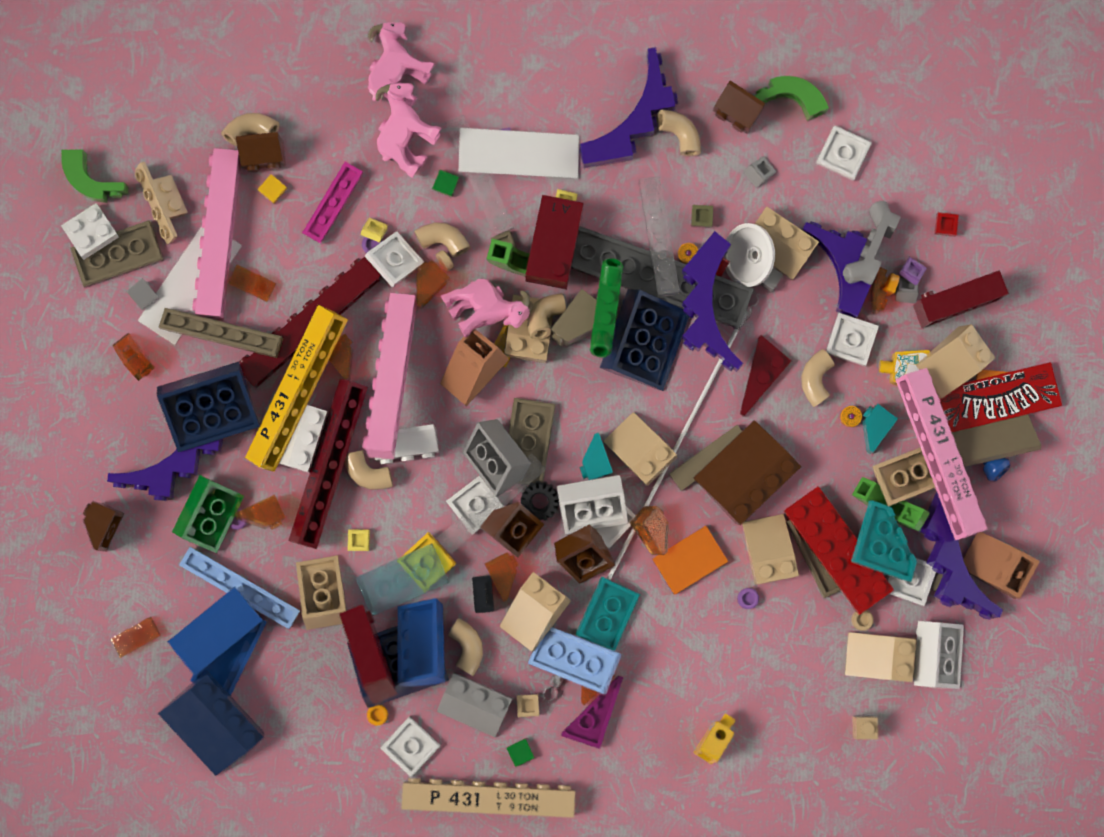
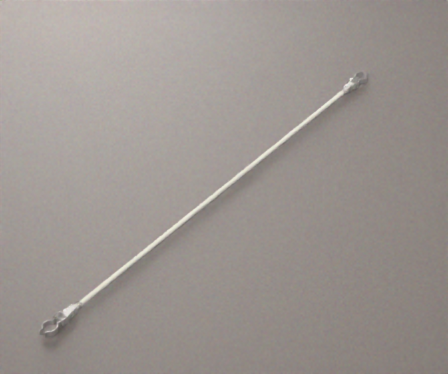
M747 306L740 328H734L735 330L727 343L729 348L738 331L744 326L746 320L750 318L753 311L752 308ZM719 359L673 448L675 453L723 362L721 359ZM668 467L658 477L615 561V566L612 567L607 577L608 580H611ZM553 675L549 684L558 689L563 682V678Z

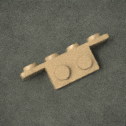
M140 162L135 169V177L143 188V195L150 204L153 218L157 220L161 237L165 239L167 244H171L177 238L171 219L185 216L188 213L172 175L153 180L146 163Z

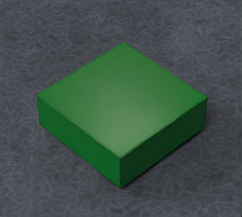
M439 170L432 190L452 197L459 177Z
M526 738L506 747L515 767L535 758Z

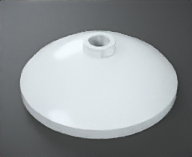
M753 223L741 224L734 228L726 239L731 244L729 251L724 257L730 261L726 272L734 282L747 287H753L763 283L770 275L775 262V248L771 236L763 227Z

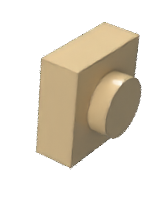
M538 694L517 695L518 717L539 716Z

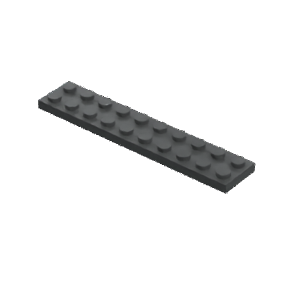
M580 226L571 269L600 279L602 262L608 258L620 260L624 265L621 287L642 290L684 309L682 307L683 301L696 287L695 284L690 285L683 279L682 269L687 264ZM715 275L712 288V307L715 321L739 329L754 289Z

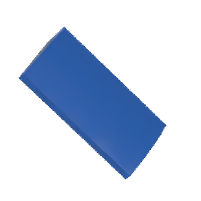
M233 587L167 642L195 676L263 620L238 589Z
M437 598L398 606V685L424 686L445 683L443 604Z
M261 621L197 675H192L190 681L194 682L207 670L231 696L267 621Z

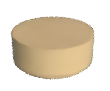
M444 250L436 254L438 262L446 272L454 268L451 258Z
M868 610L860 615L855 611L851 617L852 625L857 630L865 631L873 625L874 619Z

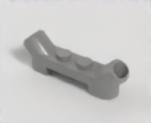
M885 201L875 202L870 207L869 214L876 229L872 228L867 238L870 240L869 246L865 244L860 256L864 257L863 260L849 263L843 270V276L850 284L859 281L869 285L872 284L882 263L874 259L883 236L890 239L899 223L901 216L891 212Z

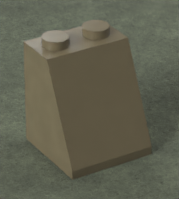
M581 289L551 328L552 340L560 347L563 344L569 347L590 336L593 330L597 300Z

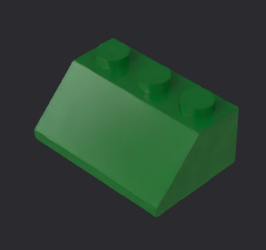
M199 475L172 533L184 540L217 553L244 495Z

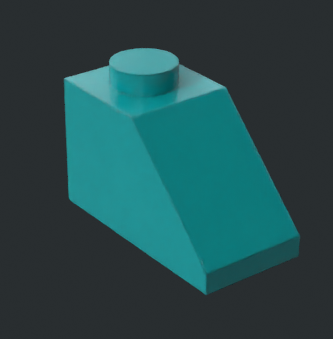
M879 404L874 405V407L870 405L863 414L865 417L862 422L866 452L869 454L875 451L898 420L897 417Z
M599 432L594 434L583 457V466L579 467L583 479L594 480L613 474Z

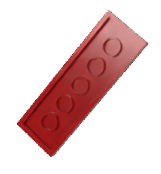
M819 486L783 511L858 615L894 591L881 572L851 562L857 538Z

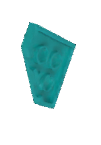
M869 501L851 562L906 582H911L917 560L914 554H911L907 545L908 541L894 518L895 514L892 507L875 501Z

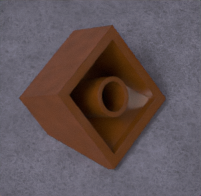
M730 80L716 102L713 111L720 120H727L732 123V127L738 132L742 133L744 131L748 133L762 113L765 103Z
M278 132L235 136L240 163L247 172H259L261 168L278 170L281 169L280 166H286L284 144Z
M92 501L91 504L86 506L83 512L85 516L83 521L93 549L107 552L125 513L96 501Z
M516 502L493 510L480 528L516 557H519L545 524L523 505Z
M590 524L554 542L557 562L579 584L615 566V562L601 535Z

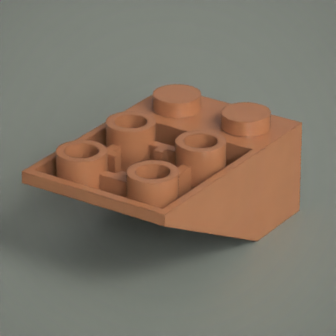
M474 329L468 337H463L458 342L440 384L467 406L509 359L495 344Z
M983 532L976 533L963 557L970 575L1013 599L1021 598L1040 562L1030 555Z

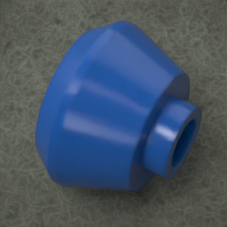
M1001 458L984 462L983 471L989 481L995 482L1009 470L1011 466L1010 460Z

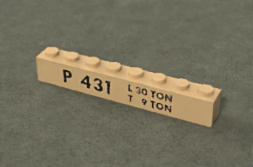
M408 778V782H403L401 809L574 818L575 789H571L570 785H558V789L549 788L550 785L537 784V788L528 787L527 783H515V787L507 786L506 782H494V786L485 785L484 781H472V785L464 784L463 780H451V784L442 783V779H430L428 783L421 782L420 778Z

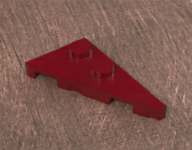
M762 335L759 336L741 405L740 415L743 417L791 363V360Z

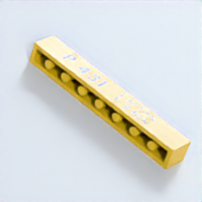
M317 306L245 456L246 459L260 468L275 472L348 319L325 307Z

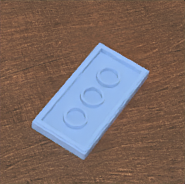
M551 627L532 652L528 664L605 695L621 654Z

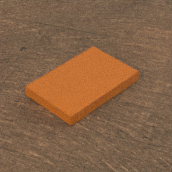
M707 526L702 527L652 558L674 595L729 562Z

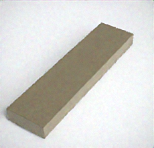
M738 424L669 473L681 491L695 482L693 477L742 432Z

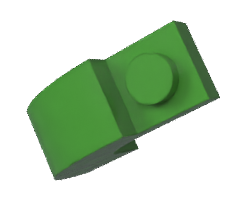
M795 76L772 78L768 83L770 89L767 87L761 88L754 95L764 103L777 98L792 99L800 105L807 121L825 114L829 109L824 96L812 83Z
M83 149L61 150L64 174L69 183L83 196L96 202L107 203V195L111 198H121L122 195H128V186L124 182H97L90 178L87 171V153Z
M492 239L486 259L498 268L525 276L530 254L515 248L512 243Z
M862 477L852 496L867 506L869 501H875L888 506L880 485ZM904 500L889 506L892 507L895 514L894 518L898 524L920 531L930 514L925 509Z

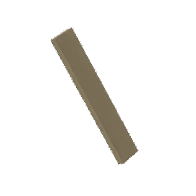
M169 308L164 309L158 326L162 330L274 358L278 357L283 342L282 336Z

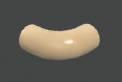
M660 110L657 116L658 130L672 132L678 137L680 154L682 156L699 155L701 153L700 138L692 121L683 114L669 110Z
M246 113L228 123L221 131V135L227 142L237 146L235 136L278 132L280 123L261 113Z
M434 222L414 231L423 249L436 243H442L448 248L452 257H458L470 249V245L463 234L457 228L447 223Z
M562 293L540 298L533 304V308L527 318L528 330L533 340H542L548 337L551 333L548 319L551 316L563 314L566 310L565 299Z
M821 349L809 359L801 375L802 389L813 408L830 396L822 383V378L835 364L824 349Z
M363 451L352 452L346 455L345 468L350 478L359 486L370 490L393 487L392 476L388 466L379 469L370 468L366 464Z
M458 618L448 635L457 641L462 648L461 656L455 666L474 676L483 657V644L478 632L467 622Z

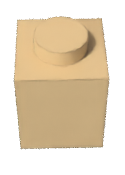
M852 716L854 739H878L877 717Z

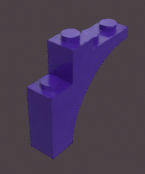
M806 222L802 230L819 241L818 245L828 255L835 268L839 282V300L836 311L857 318L871 285L863 281L852 284L848 283L843 276V270L847 264L859 261L867 239L863 237L862 233L852 230V232L848 231L843 238L840 237L841 234L837 231H826L816 222Z

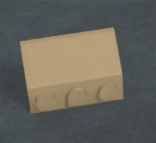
M766 207L755 224L763 227L772 238L775 248L773 267L793 280L819 241L769 207Z

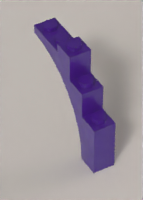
M656 47L647 49V82L642 97L633 112L610 133L598 139L580 144L583 168L633 160L636 146L635 141H631V139L653 136L654 129H657L656 117H652V115L658 114L660 110H675V105L678 104L677 93L672 91V86L663 87L666 86L665 74L660 72L659 66L662 65L661 53H657Z
M714 231L682 269L683 279L690 285H696L683 301V311L689 317L693 318L695 316L697 318L684 333L682 339L684 340L683 344L691 351L695 349L699 352L705 346V351L713 358L719 357L723 361L721 364L726 369L737 372L743 365V362L730 350L723 340L715 322L712 307L714 278L731 244Z
M223 439L178 452L176 449L161 462L140 471L108 473L107 482L113 483V487L126 488V485H134L136 490L147 491V487H149L148 495L154 496V500L167 501V497L173 498L176 473H178V477L191 478V474L197 475L200 450H203L202 454L215 455V452H221Z
M936 491L928 509L930 514L920 529V532L925 534L924 537L926 539L936 542L926 564L932 566V570L936 573L943 574L934 596L940 599V603L947 607L962 605L967 609L976 610L979 612V616L984 619L999 618L1003 609L990 601L969 575L962 558L959 539L955 540Z

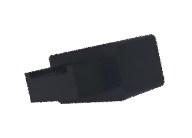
M490 575L472 577L475 613L493 612L495 608L492 577Z

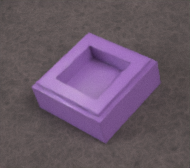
M909 257L898 275L917 285L927 268Z

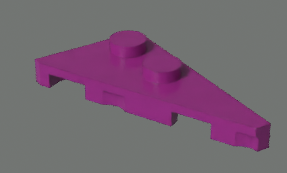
M618 675L609 684L606 694L600 693L566 727L561 736L600 749L623 677Z

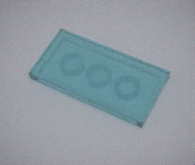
M433 544L424 546L355 577L367 607L371 610L373 616L449 583Z

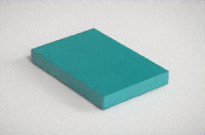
M601 576L575 635L615 651L640 594Z

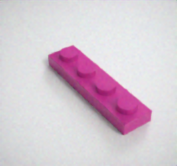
M347 162L343 163L302 233L305 236L322 244L364 174L363 171Z

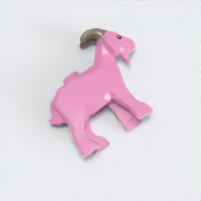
M403 23L378 24L373 26L368 32L370 42L373 41L376 35L380 34L384 48L378 61L374 60L369 69L371 74L369 76L368 89L373 95V101H376L375 95L379 88L387 84L401 83L405 74L414 77L425 85L431 77L430 71L435 64L415 59L397 41L399 37L407 39L404 35L406 26ZM414 96L415 100L405 98V101L413 107L417 97Z
M387 84L379 88L375 95L376 101H379L387 93L392 113L388 121L385 119L379 127L381 133L377 139L378 150L383 156L382 160L389 161L394 159L409 177L414 178L417 170L424 165L428 158L426 155H415L409 149L408 145L414 134L434 145L441 135L440 131L442 128L430 126L421 121L414 109L405 101V98L415 100L412 95L413 84Z
M477 279L462 289H455L440 296L447 308L452 305L453 308L448 311L454 321L459 318L464 310L474 309L475 313L469 319L458 323L465 338L474 329L496 324L505 319L504 325L510 324L514 328H518L528 318L533 308V303L530 301L527 292H520L523 296L522 301L509 302L502 299L504 294L500 287H494L488 279Z

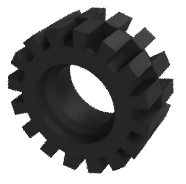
M536 481L534 484L532 482L522 493L521 505L539 520L546 521L549 517L552 518L558 510V491L553 488L552 484L548 485L546 481L543 483ZM539 493L544 494L548 498V505L542 509H538L532 504L533 496Z

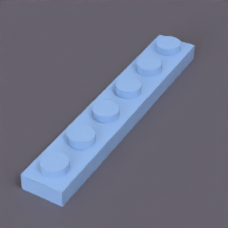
M189 547L179 566L226 593L233 587H236L253 609L288 629L292 627L300 613L299 609L192 547Z

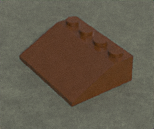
M753 420L693 479L735 524L741 525L802 466L765 429Z

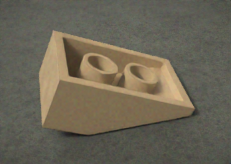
M513 295L512 302L523 300V296ZM530 297V301L533 304L539 300L538 298ZM551 316V317L548 319V323H549L550 329H551V325H552V318H553V316ZM527 319L518 328H514L509 324L504 354L514 359L546 363L550 335L542 340H533L528 330Z
M970 324L957 327L916 366L919 370L928 369L935 391L941 399L982 371L995 359V356L973 325Z
M634 412L603 441L646 486H649L677 458V454Z
M921 447L872 466L888 506L936 488Z
M784 514L742 523L754 585L799 576Z
M338 555L297 562L296 569L300 600L306 630L342 624L339 613L346 611L347 608Z
M533 572L519 590L499 627L533 652L570 604L571 600Z
M848 632L845 675L913 682L916 639Z

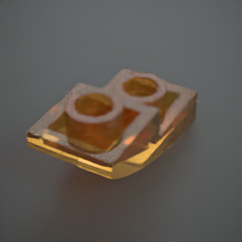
M239 265L235 266L227 284L265 302L268 301L276 285L275 282Z
M882 267L879 268L871 288V310L873 314H877L880 310L883 311L888 302V299L885 298L887 292L880 290V287H885L888 277L885 276L887 269Z
M149 617L110 640L121 658L158 638L161 634L152 617Z

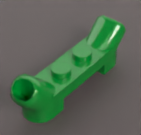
M608 258L602 262L590 344L591 354L599 358L608 357L612 349L624 266L620 260Z

